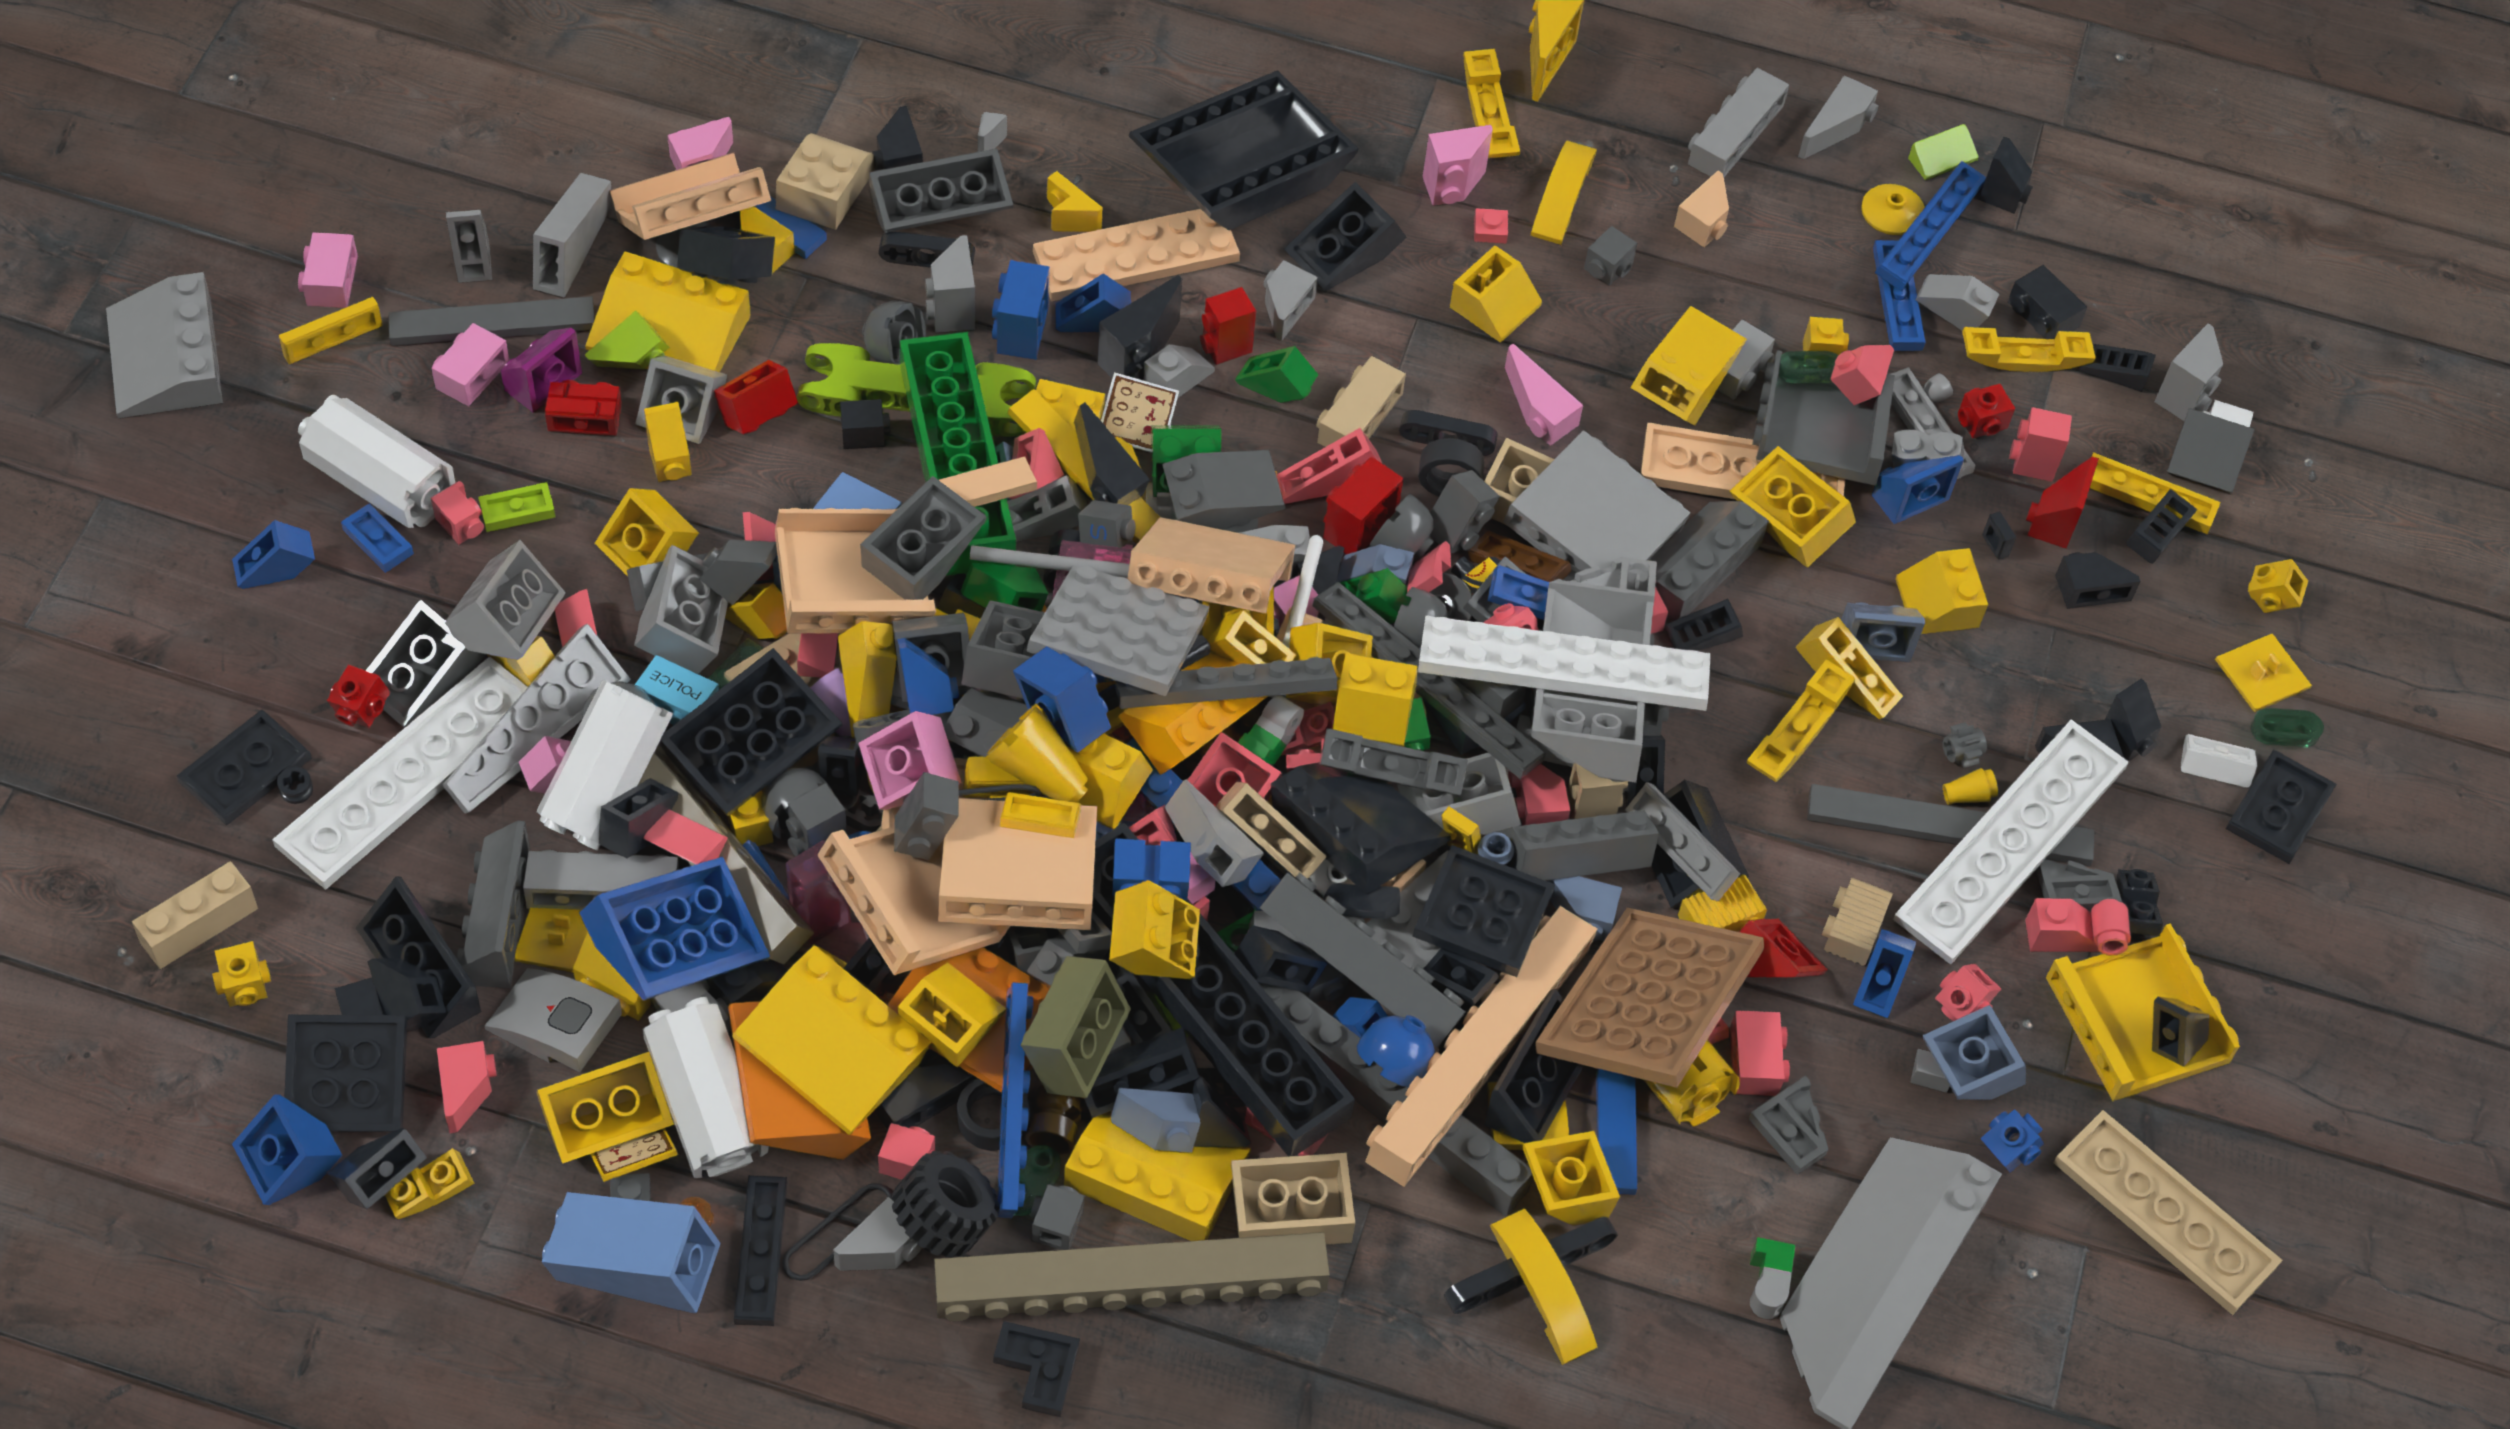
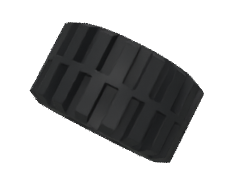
M932 1151L930 1154L926 1153L897 1185L892 1193V1200L894 1202L892 1210L898 1215L896 1220L899 1226L906 1230L905 1234L910 1239L913 1238L918 1242L917 1245L923 1249H929L931 1253L938 1256L942 1253L945 1257L953 1258L954 1255L960 1257L967 1251L969 1252L996 1221L999 1215L997 1211L1000 1209L999 1202L995 1199L997 1193L990 1186L991 1182L989 1179L981 1174L978 1167L968 1163L967 1159L961 1156L956 1157L953 1153L947 1151L944 1153Z

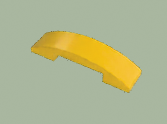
M1495 49L1464 52L1466 83L1475 126L1491 125L1493 129L1488 158L1520 155L1515 128L1510 126L1499 82L1501 72Z
M1571 141L1565 142L1546 186L1530 236L1562 244L1584 180L1589 174L1597 149Z
M1964 327L1962 330L1967 357L1980 364L1997 369L2019 372H2047L2075 368L2093 363L2095 360L2090 332L2058 331L2055 339L1997 337L1996 328Z
M1826 659L1807 683L1803 694L1771 735H1766L1751 754L1747 764L1777 782L1794 765L1820 733L1855 682V677Z
M1522 1209L1491 1224L1490 1228L1507 1260L1512 1258L1547 1325L1544 1331L1561 1364L1564 1365L1598 1348L1587 1315L1567 1272L1546 1236L1526 1209Z

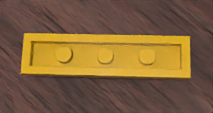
M2093 452L2092 456L2099 458L2091 482V489L2149 512L2172 489L2198 509L2185 526L2208 534L2221 502ZM2169 505L2165 506V508H2167L2178 518L2181 519L2183 517L2181 514L2172 509Z

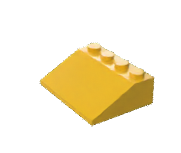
M625 251L610 276L585 347L586 350L593 348L634 311H637L645 317L670 347L664 352L665 356L720 372L751 316L749 291L729 284L718 283L716 280L707 277L692 276L689 271Z
M815 945L785 973L732 1035L737 1042L848 1135L920 1064L931 1044L930 1040Z
M1112 1111L1093 1117L1080 1136L1065 1165L1064 1186L1071 1187L1082 1195L1189 1241L1208 1240L1233 1189L1231 1160L1247 1159L1251 1148L1193 1147L1192 1153L1154 1150L1113 1124L1111 1121Z

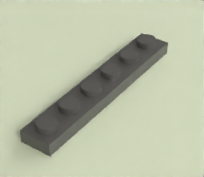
M1318 657L1301 661L1286 662L1277 660L1266 664L1250 665L1242 663L1231 667H1202L1196 670L1179 671L1166 696L1115 680V691L1120 709L1337 690V676L1330 658L1322 659Z

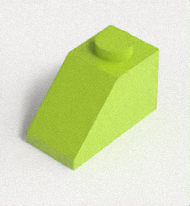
M634 311L591 348L585 356L598 367L645 369L649 366L652 358L664 356V352L670 347L645 317Z

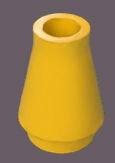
M1979 768L1950 783L1942 785L1943 795L1948 805L1954 803L1990 802L1991 798L1998 797V786L1991 769L1983 770Z

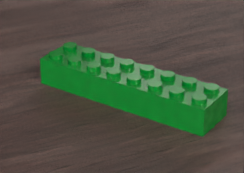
M968 332L900 340V368L925 483L932 476L940 480L998 464ZM1007 498L975 507L986 516V521L946 576L968 573L971 563L1016 566L970 560L971 546L1016 551V537Z

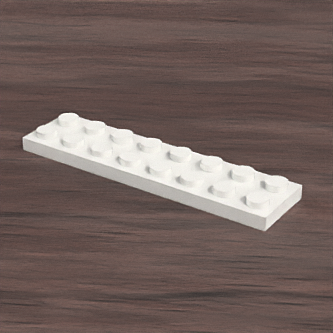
M1425 616L1418 672L1706 711L1709 695L1710 653L1598 639L1589 636L1560 634L1552 631L1530 630L1515 626L1508 627L1482 622L1455 620L1446 617Z
M488 657L272 839L275 848L326 890L444 789L442 784L528 687L494 659Z
M2070 720L1897 911L1893 920L1949 964H1952L2120 776L2129 762L2073 720Z

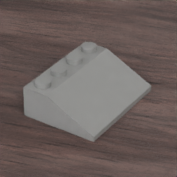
M204 272L168 277L106 308L116 414L118 418L223 403L211 298Z

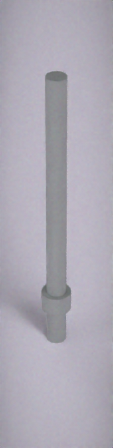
M971 546L970 560L1070 571L1073 565L1090 566L1096 571L1116 577L1128 578L1129 564L981 546Z

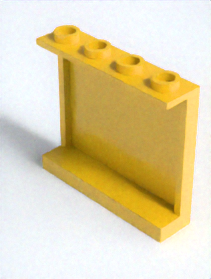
M2171 923L2165 925L2160 936L2129 945L2125 952L2118 955L2101 954L2076 963H2071L2068 956L2056 959L2046 976L2049 985L2112 1101L2229 1064L2240 1047L2235 1030L2228 1026L2221 1013L2218 1000L2211 996L2204 983L2200 968L2193 964L2186 952L2183 938L2176 934ZM2158 996L2178 999L2210 1015L2208 1041L2184 1067L2152 1051L2154 1000Z

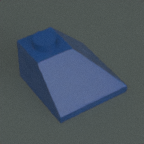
M1960 455L1909 462L1896 468H1886L1879 473L1872 497L1893 524L1899 523L1948 501L1964 459Z
M273 1095L232 1143L263 1205H271L321 1180L342 1156L327 1125L281 1095Z

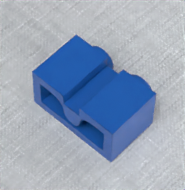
M1115 839L1112 896H1115V892L1150 880L1183 900L1188 899L1191 842L1161 841L1160 845H1145L1146 840Z

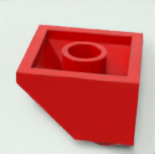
M2092 456L2045 489L2039 503H2031L2025 520L2031 523L2027 536L2067 549L2083 511L2099 458Z
M1779 918L1749 920L1739 931L1763 937L1764 950L1747 977L1824 975L1828 970Z

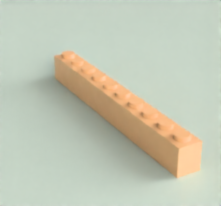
M1561 906L1552 917L1544 916L1537 929V936L1531 943L1518 976L1515 977L1501 972L1499 976L1501 981L1498 985L1493 983L1481 998L1482 1005L1479 1008L1475 1005L1471 1007L1462 1024L1464 1027L1462 1030L1459 1031L1455 1028L1444 1044L1446 1050L1442 1055L1436 1052L1432 1056L1426 1075L1423 1078L1416 1076L1405 1094L1407 1096L1406 1100L1403 1103L1399 1100L1395 1102L1386 1117L1388 1121L1384 1127L1377 1125L1366 1142V1145L1370 1147L1365 1161L1367 1164L1403 1187L1406 1186L1530 1027L1550 990L1557 989L1558 991L1588 953L1598 930L1596 927Z

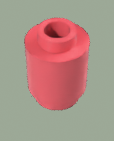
M2115 899L2100 901L2091 909L2094 943L2103 954H2121L2127 950L2128 944L2131 941L2128 908L2124 903Z

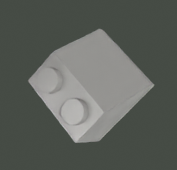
M967 235L960 236L931 264V278L925 279L927 299H930L926 300L927 320H934L935 333L975 329V284Z
M2207 324L2174 358L2154 401L2183 421L2189 408L2200 412L2208 409L2212 402L2209 396L2213 394L2221 382L2218 375L2223 366V361L2213 326Z
M665 355L652 358L635 424L646 427L645 408L678 402L686 440L700 444L719 409L714 390L726 383L727 374Z

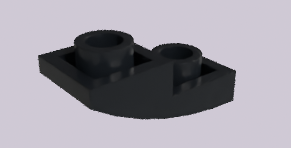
M2118 869L2117 887L2122 903L2128 908L2130 933L2160 936L2163 922L2157 906L2160 891L2154 873L2142 869Z

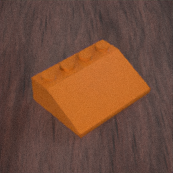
M982 947L912 969L888 1003V1006L898 1014V1006L924 977L944 964L949 963L1005 1008L1006 995L1013 982L1028 984L1027 996H1033V1013L1031 1019H1026L1027 1031L1038 1012L1040 1003L1045 999L1050 988ZM1006 1012L959 1065V1067L1001 1093ZM929 1045L928 1048H930V1049H932L933 1051L937 1052L935 1049H933V1048ZM1025 1056L1024 1070L1030 1071L1033 1066L1028 1057Z
M760 1002L732 1003L728 1006L732 1035ZM733 1038L750 1143L844 1160L871 1139L867 1118L848 1135Z

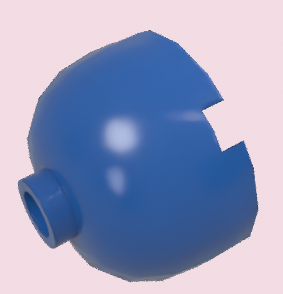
M1411 1015L1406 1017L1386 1016L1378 1019L1364 1033L1356 1046L1358 1054L1369 1067L1373 1061L1384 1068L1380 1073L1381 1076L1405 1087H1409L1416 1076L1423 1078L1426 1075L1429 1061L1435 1054V1049L1431 1037L1425 1031V1024Z

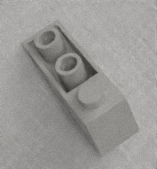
M1187 779L1181 783L1164 807L1184 842H1191V853L1196 862L1222 887L1244 881L1264 854Z

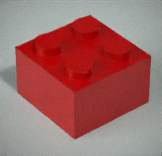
M1372 456L1362 465H1356L1351 470L1347 480L1341 486L1336 485L1326 498L1328 505L1327 513L1323 520L1325 523L1323 538L1335 547H1345V554L1368 548L1386 520L1390 519L1396 512L1395 509L1400 504L1404 478Z

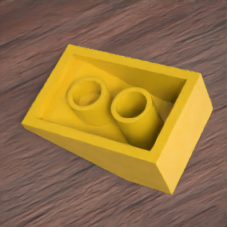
M1535 0L1532 11L1536 12V15L1530 24L1529 33L1532 34L1530 44L1532 100L1536 102L1539 101L1577 41L1584 0Z
M1779 446L1770 452L1730 490V494L1737 501H1743L1769 520L1766 531L1784 550L1807 568L1856 523L1850 501Z

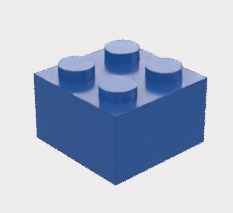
M1010 260L1007 273H1001L998 292L1002 294L1000 299H994L992 318L995 319L992 339L997 340V354L1037 360L1049 310L1050 266Z
M1046 646L1013 670L1027 708L1030 709L1033 705L1037 704L1043 709L1066 746L1077 753L1111 728L1106 715L1108 707L1099 696L1095 686L1097 678L1087 666L1082 667L1073 662L1066 654H1059Z

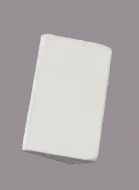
M2190 734L2185 736L2181 760L2182 772L2242 787H2250L2257 768L2256 754L2253 749Z

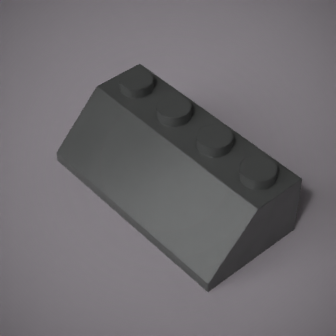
M997 148L874 171L869 174L871 202L876 220L885 233L1013 208L1012 198Z
M1743 501L1709 502L1682 528L1679 534L1676 533L1649 561L1657 562L1655 586L1668 610L1667 617L1675 621L1687 616L1762 545L1769 520Z
M1645 810L1530 824L1496 831L1508 836L1514 846V855L1507 866L1544 881L1651 867L1659 836L1658 830Z
M516 821L484 837L482 851H476L474 872L478 873L476 883H470L468 891V904L472 905L470 916H464L462 925V936L466 938L465 947L458 949L456 958L475 986L511 988L515 953L525 906L524 879L528 852L531 851L525 821Z

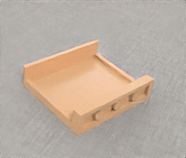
M734 153L609 190L618 222L644 240L771 201L763 169L757 167L740 173Z
M779 509L775 526V539L787 634L844 633L861 621L892 624V621L935 616L934 600H928V595L923 600H904L862 567L860 544L897 509Z
M1160 517L1131 551L1127 579L1132 584L1144 588H1158L1164 593L1266 613L1270 590L1277 580L1288 582L1291 577L1295 545Z
M959 798V816L944 837L938 922L1091 930L1097 806L1081 805L1074 838L1000 827V818L1005 801Z
M895 826L849 839L844 830H840L830 834L817 855L893 975L998 943L1010 927L1007 925L938 922L944 839L930 860L894 851Z

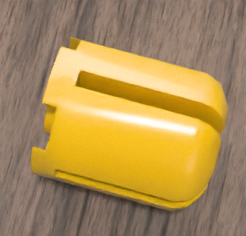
M1708 1040L1678 1087L1644 1080L1680 1125L1681 1122L1689 1121L1693 1127L1708 1121L1720 1113L1716 1106L1727 1096L1730 1090L1736 1095L1740 1085L1737 1074Z

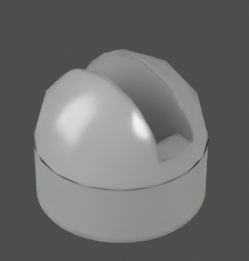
M1940 373L1931 377L1924 385L1925 392L1933 402H1942L1953 395L1950 382Z

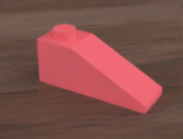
M1358 428L1278 473L1277 479L1284 504L1328 496L1329 492L1336 485L1341 486L1347 480L1351 470L1356 465H1362L1371 456L1381 462L1377 450L1363 430Z

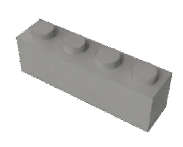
M1758 67L1749 77L1744 76L1736 89V93L1725 98L1720 112L1717 115L1713 113L1709 117L1701 134L1697 132L1692 137L1688 145V150L1691 151L1688 165L1710 177L1717 171L1723 173V177H1725L1783 108L1789 84Z
M554 850L529 851L523 886L527 909L583 910L599 894L679 870L678 857L656 854L653 856L632 855L626 859L618 854H595L589 851L579 853L557 852Z

